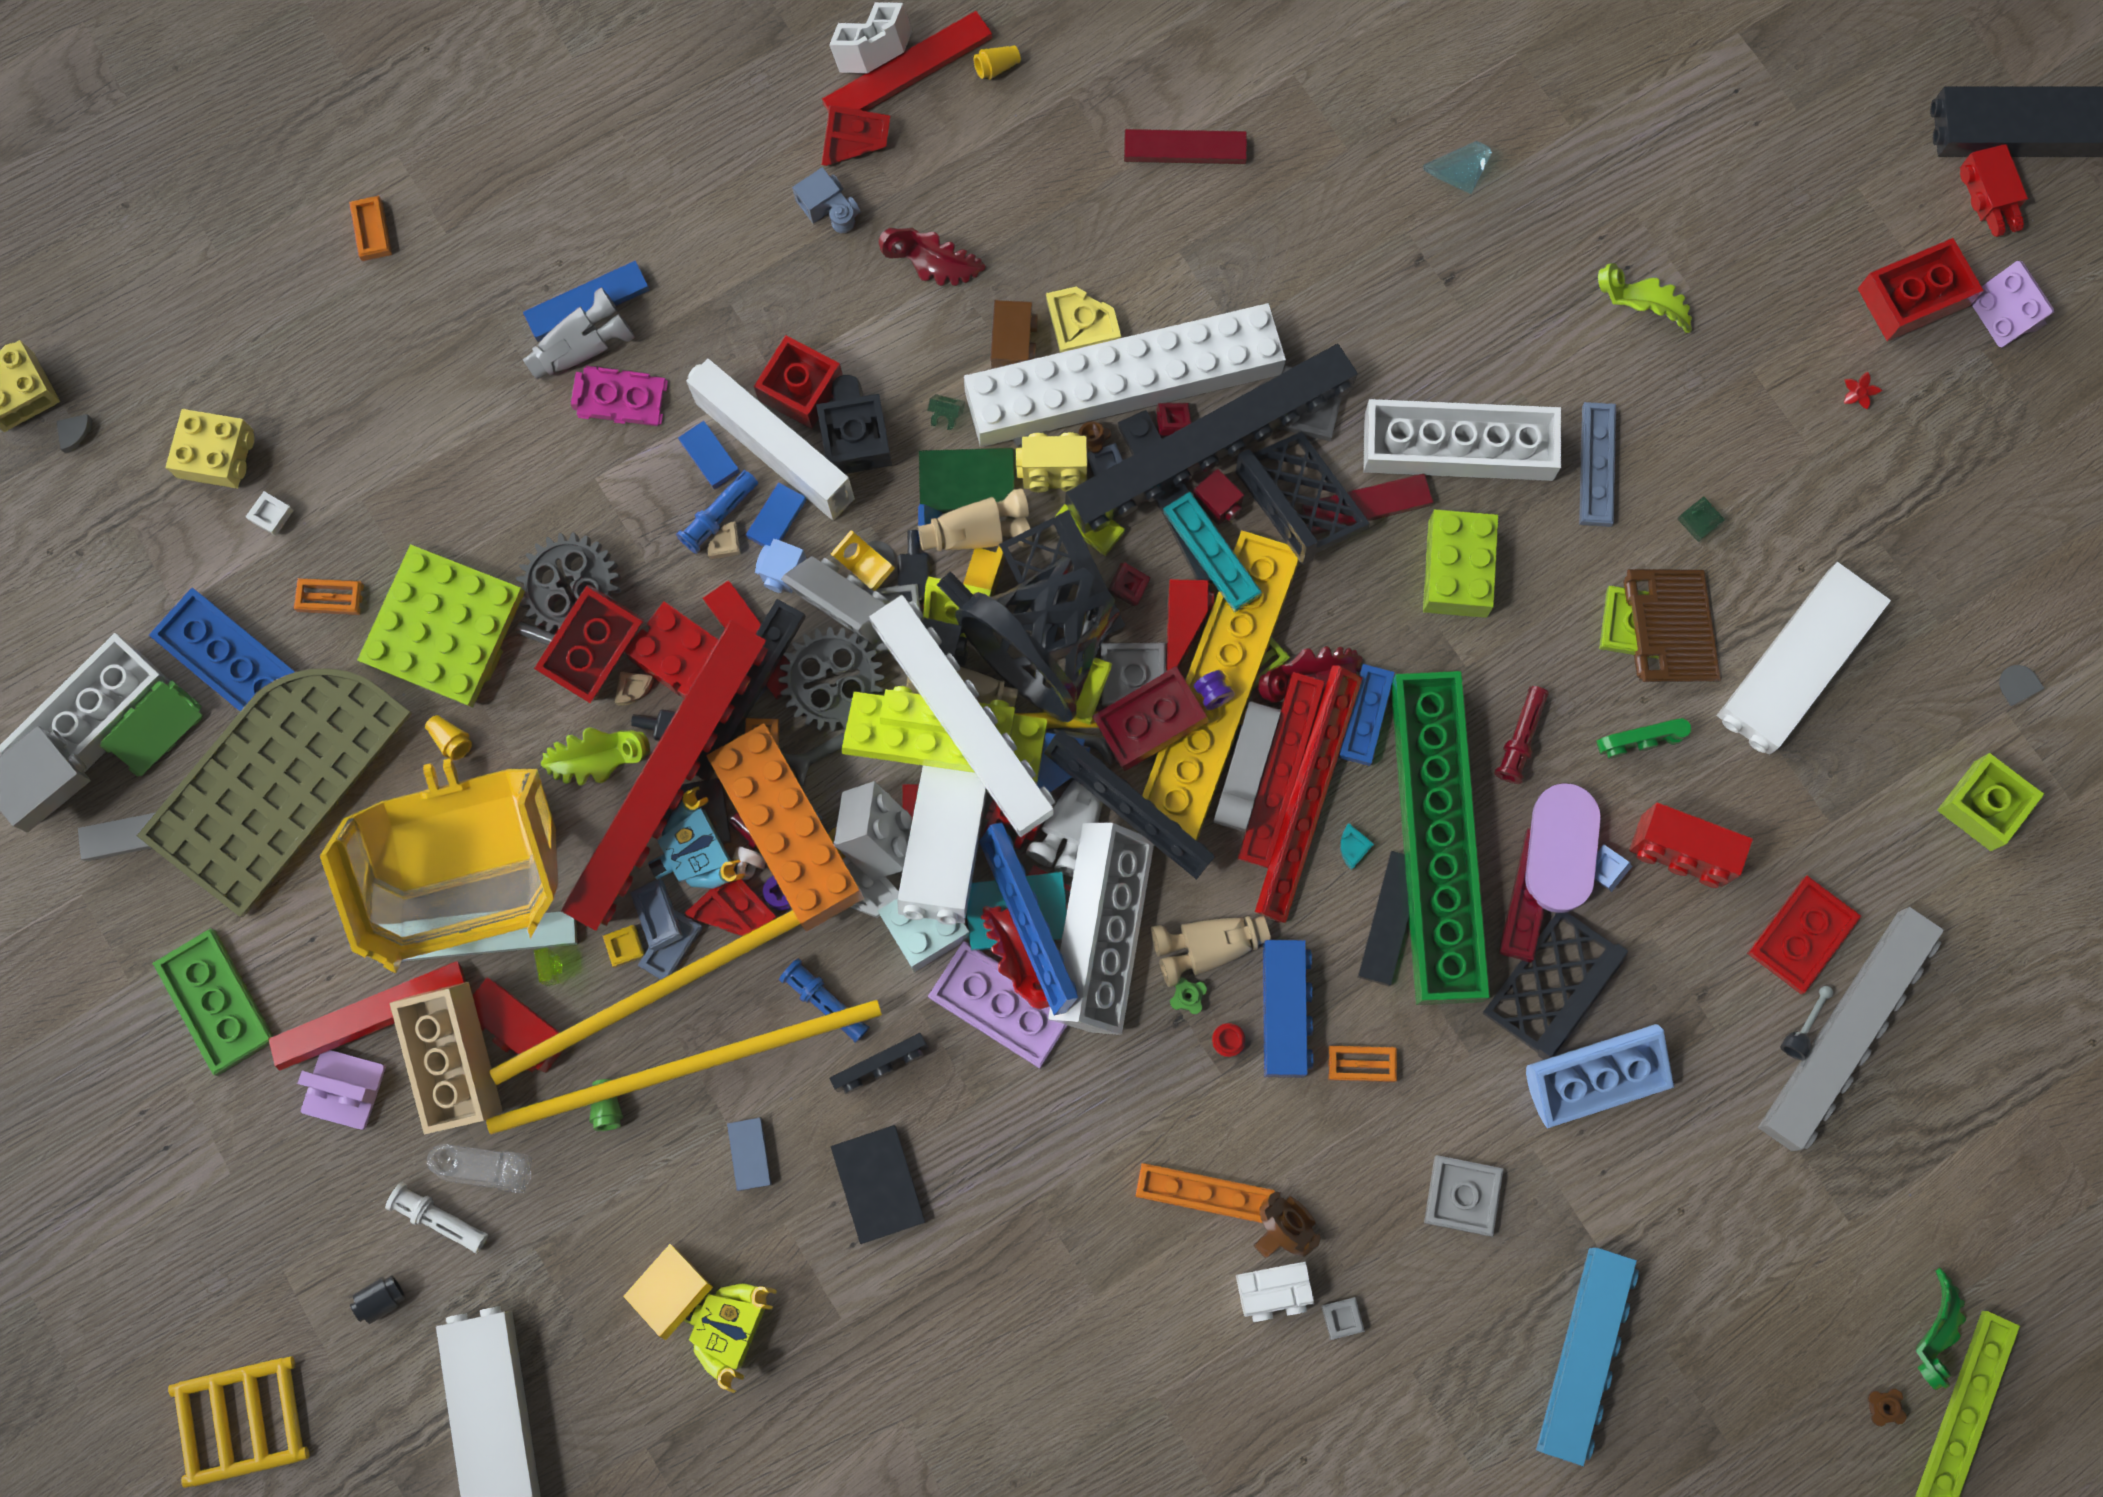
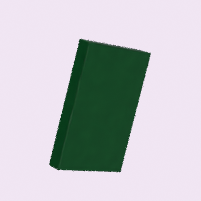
M1013 448L919 451L920 504H925L942 513H948L991 497L996 502L1003 501L1014 490Z

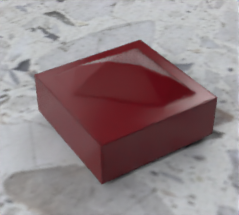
M1158 403L1156 412L1160 435H1171L1192 423L1189 403Z
M1123 562L1120 563L1108 591L1128 604L1137 606L1151 577Z

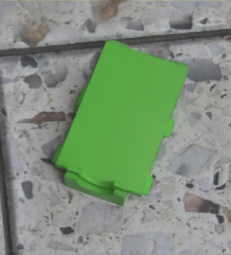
M173 680L168 684L158 681L151 688L153 691H149L135 705L134 709L131 707L111 728L112 731L101 741L100 747L108 753H114L130 767L128 770L136 776H142L165 752H169L176 745L175 742L192 725L195 726L203 718L199 712L202 707L200 703Z

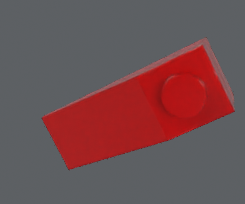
M1169 580L1166 672L1175 666L1179 670L1206 621L1208 610H1212L1214 606V591H1208V580Z

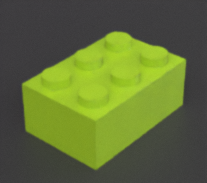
M1433 510L1428 521L1423 601L1424 613L1488 617L1494 605L1498 515Z

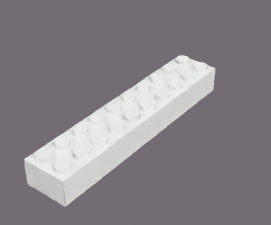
M1267 303L965 375L964 386L979 445L984 447L1033 433L1063 428L1158 405V403H1166L1282 374L1286 359L1269 304Z

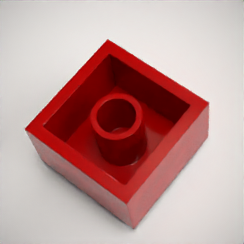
M785 335L753 387L758 401L812 429L819 419L816 404L828 403L830 401L833 381L837 377L842 376L843 373L839 362Z

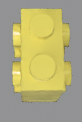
M21 340L7 344L0 350V429L6 432L60 402L36 355Z
M182 409L165 468L178 479L238 489L240 479H243L246 474L247 467L245 461L248 450L254 444V430L240 418Z
M1068 432L1061 434V436L1033 433L1029 437H1022V448H1016L1017 478H1023L1024 489L1041 493L1049 489L1061 488L1062 491L1067 492L1087 481L1086 436Z

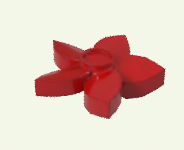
M1869 372L1864 373L1860 377L1859 383L1852 378L1844 379L1846 387L1850 390L1845 395L1844 404H1852L1858 401L1863 408L1868 409L1870 405L1869 396L1880 393L1882 389L1876 385H1869L1871 381Z

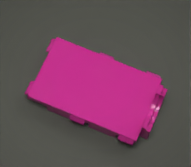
M586 366L583 374L582 372H576L571 407L577 411L576 415L578 418L589 419L590 417L613 420L614 423L621 424L628 422L658 426L662 423L663 414H660L663 392L667 390L668 381L665 378L652 377L646 373L625 370L619 372L616 369L601 367L597 369L594 366Z

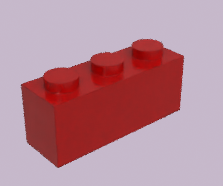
M488 977L472 995L482 1032L486 1028L495 1035L491 1041L507 1053L512 1049L517 1054H521L560 1033L496 981ZM563 1051L527 1070L533 1073L537 1069L546 1073Z

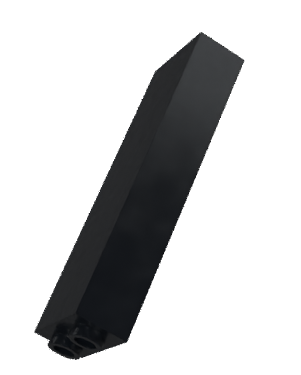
M1944 86L1937 97L1931 102L1930 115L1935 120L1933 144L1937 145L1938 157H1968L1973 152L2004 144L2007 145L2011 157H2103V86Z

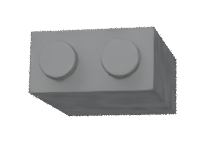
M37 726L0 756V811L13 827L27 833L91 781L84 772L87 768L84 762L74 753L70 755L64 747L67 745V742L55 730L49 732Z

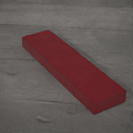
M1125 129L1124 162L1246 164L1247 131Z
M1424 473L1347 492L1368 521L1429 507L1433 504ZM1337 495L1320 498L1322 501L1335 504L1339 502ZM1302 504L1303 514L1311 517L1314 507ZM1317 508L1315 518L1333 522L1336 512ZM1339 513L1338 524L1351 526L1357 523L1352 516ZM1312 526L1311 529L1313 535L1331 531Z
M1527 828L1499 954L1531 963L1534 960L1544 908L1536 902L1537 900L1532 894L1530 895L1526 887L1525 875L1531 830Z

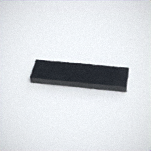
M1395 851L1390 852L1357 978L1385 986L1391 985L1409 917L1405 854Z

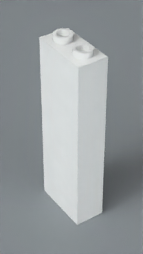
M707 359L702 365L698 364L691 370L686 382L696 405L832 521L855 499L848 476L711 360Z
M1839 562L1835 563L1826 572L1716 716L1722 719V723L1727 729L1735 733L1739 732L1749 739V744L1754 749L1762 753L1766 752L1769 755L1772 754L1785 741L1891 600Z
M930 766L922 767L897 899L899 915H904L912 920H921L923 918L935 919L947 925L965 924L988 792L976 773Z
M501 1306L480 1310L481 1317L468 1319L467 1313L447 1317V1324L436 1326L460 1496L541 1497L512 1311L502 1312Z

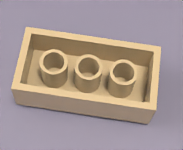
M469 982L409 996L390 1003L424 1134L481 1122L503 1112L496 1084L489 1072L491 1065Z

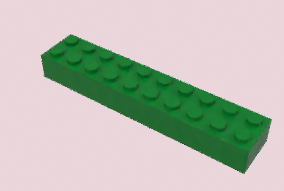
M1461 671L1396 674L1391 684L1416 1005L1484 1002L1489 998L1462 674Z

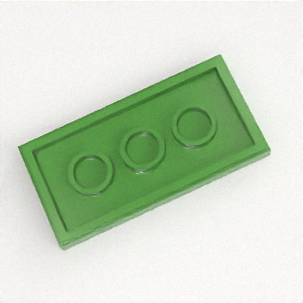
M208 929L152 963L214 1076H219L270 1045L269 1038L274 1036L214 929Z

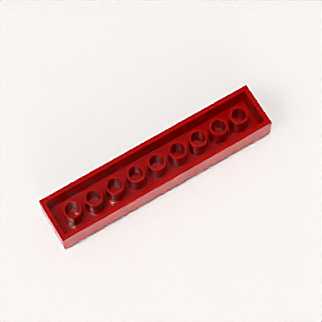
M732 620L729 621L567 897L561 912L597 931L600 924L608 925L617 907L613 901L617 895L624 897L634 878V876L630 875V872L634 866L641 868L651 849L646 846L651 837L658 839L667 824V819L663 818L668 808L675 810L684 794V791L680 789L685 779L691 782L701 765L697 761L698 756L702 750L708 753L717 738V734L713 732L719 721L723 724L726 723L734 709V706L730 704L735 693L742 695L751 680L746 675L752 664L759 666L768 649L763 647L766 642L765 639Z

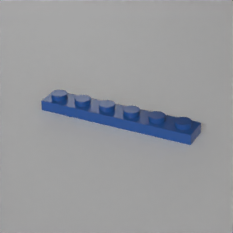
M1003 823L992 824L979 843L1054 1016L1064 1014L1078 999L1075 983L1067 973L1063 956L1057 950L1053 941L1050 926L1043 918L1038 906L1037 896L1031 890L1026 879L1024 866L1019 862L1013 849L1011 837L1006 833Z

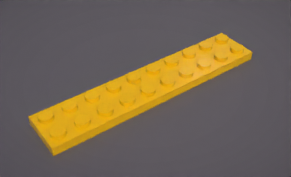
M1242 530L1233 553L1259 587L1262 596L1239 611L1234 612L1220 591L1218 592L1185 680L1209 722L1158 752L1142 795L1145 799L1150 800L1169 819L1177 822L1196 841L1198 840L1299 564L1298 558L1288 544ZM1216 670H1222L1226 676V685L1232 687L1235 695L1224 705L1207 710L1203 704L1204 698L1202 694L1196 692L1194 684L1204 675Z

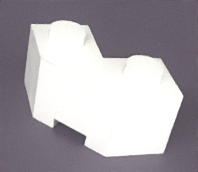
M875 2L866 24L838 23L829 45L840 73H869L904 53L912 33L904 4Z

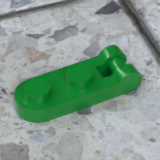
M1680 718L1608 735L1597 740L1596 743L1600 755L1607 754L1608 759H1613L1627 754L1626 750L1638 747L1639 751H1647L1659 746L1658 742L1662 741L1672 745L1679 744L1690 734L1691 725L1686 719Z

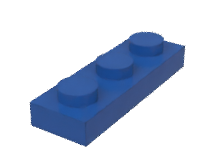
M1365 664L1362 665L1359 676L1363 677L1338 758L1367 766L1371 765L1395 672Z

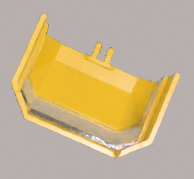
M449 758L443 760V769L449 784L439 787L436 770L433 764L429 763L423 765L428 790L381 801L344 818L320 854V859L352 952L364 958L368 956L384 964V968L397 973L404 959L528 927L527 930L531 939L540 920L551 905L558 887L556 828L537 769H506L459 781L454 761Z

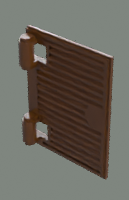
M1628 569L1623 583L1626 603H1628V606H1632L1638 651L1635 652L1634 660L1639 681H1721L1704 570ZM1648 581L1650 595H1639L1637 582ZM1649 656H1659L1660 670H1649Z

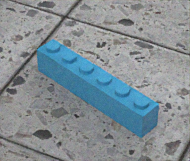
M1589 1248L1536 1451L1584 1466L1585 1459L1590 1460L1595 1444L1594 1439H1591L1594 1425L1598 1426L1603 1415V1405L1600 1404L1602 1393L1609 1389L1612 1380V1371L1609 1370L1612 1356H1617L1621 1345V1337L1617 1336L1620 1323L1626 1322L1630 1310V1304L1626 1302L1629 1289H1634L1638 1279L1639 1271L1635 1269L1637 1260L1599 1248Z

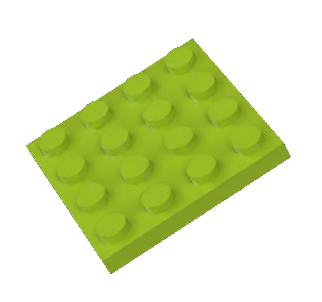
M410 544L357 661L473 708L525 590Z

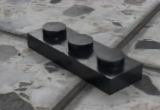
M918 1033L829 1077L837 1092L844 1090L845 1094H849L864 1086L862 1080L874 1075L875 1079H879L894 1071L892 1065L902 1060L909 1064L923 1057L922 1050L928 1048L922 1034Z

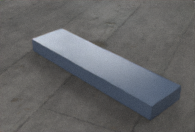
M1584 402L1582 406L1579 525L1611 527L1614 523L1616 404Z

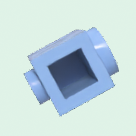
M773 539L771 546L765 545L762 548L756 563L755 573L760 575L766 588L777 593H781L782 590L792 593L793 590L781 578L785 573L806 560L803 549Z

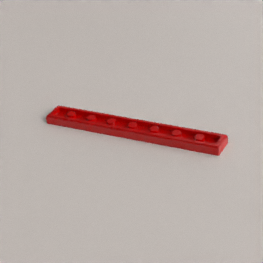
M1332 666L1255 909L1256 913L1280 923H1286L1363 679V677L1341 666Z

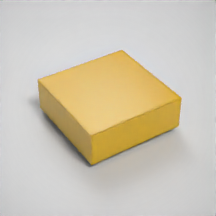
M634 924L603 935L607 952L614 968L641 959L645 955Z

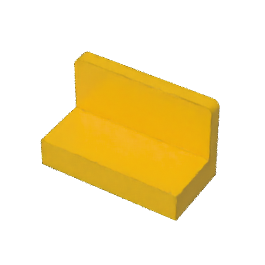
M998 546L997 552L982 548L974 549L963 584L991 590V597L995 595L1006 560L1000 546Z

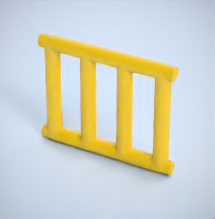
M293 1356L189 1379L168 1386L170 1397H175L186 1471V1475H183L181 1479L183 1488L204 1485L309 1459L308 1447H303L295 1400L291 1369L295 1368ZM277 1373L288 1450L269 1454L257 1378ZM243 1381L254 1458L234 1462L223 1386ZM209 1389L220 1466L200 1471L189 1394Z

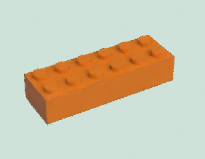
M765 723L706 755L806 932L864 899Z

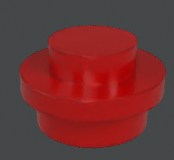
M1232 1023L1220 1025L1212 1035L1213 1048L1224 1057L1238 1055L1245 1046L1244 1032L1239 1026Z

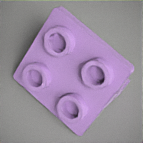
M2016 261L1981 286L1984 291L1971 304L1999 347H2005L2024 333L2039 330L2047 324L2044 319L2054 313V308L2023 261Z
M331 1050L319 1054L313 1074L302 1071L297 1083L308 1087L301 1113L360 1130L366 1129L386 1069L385 1065Z

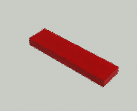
M729 580L703 597L704 602L724 629L730 620L755 634L761 626L759 620ZM785 655L781 658L766 684L776 700L782 697L781 691L788 688V684L779 683V678L788 676L787 672L780 669V665H790Z

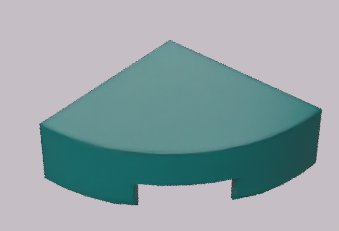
M1348 823L1342 833L1340 851L1344 862L1352 870L1374 844L1350 823Z

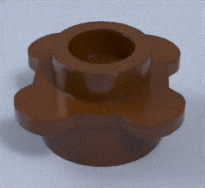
M1095 421L1083 424L1078 432L1080 436H1086V449L1091 450L1092 453L1101 452L1104 442L1111 437L1110 429L1103 428L1100 423Z
M1891 1389L1888 1393L1872 1391L1868 1395L1869 1409L1872 1414L1871 1420L1875 1425L1882 1427L1889 1422L1903 1424L1906 1421L1907 1415L1902 1410L1901 1405L1903 1395L1899 1390ZM1886 1404L1890 1406L1889 1411H1886L1884 1409V1406Z

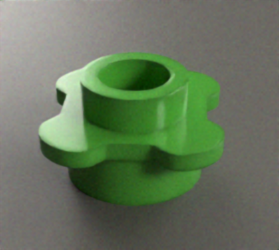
M1180 978L1179 983L1175 986V995L1170 1000L1171 1007L1175 1010L1183 1009L1190 1011L1194 1015L1200 1013L1202 1010V995L1207 991L1205 984L1202 982L1195 984L1187 982L1185 978ZM1190 993L1192 997L1187 999L1185 994Z

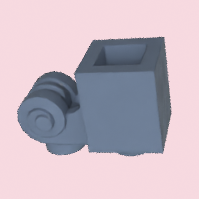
M822 167L792 187L795 201L813 224L830 213L831 224L836 232L847 233L854 227L855 217L861 211L852 197L845 199L842 195L843 187L834 174L829 176Z

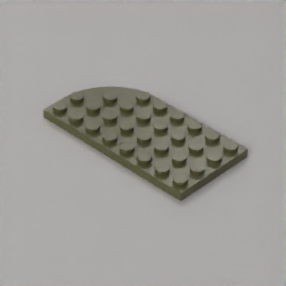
M325 668L309 669L276 679L264 686L251 698L136 836L239 917H244L411 716L412 712L372 681L347 671Z

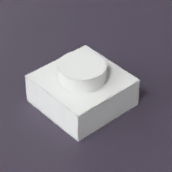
M263 491L246 518L276 536L294 510Z

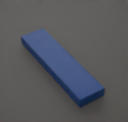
M636 261L524 311L523 314L537 342L541 341L556 325L580 306L585 312L588 311L594 304L595 291L601 287L607 292L615 306L650 291Z

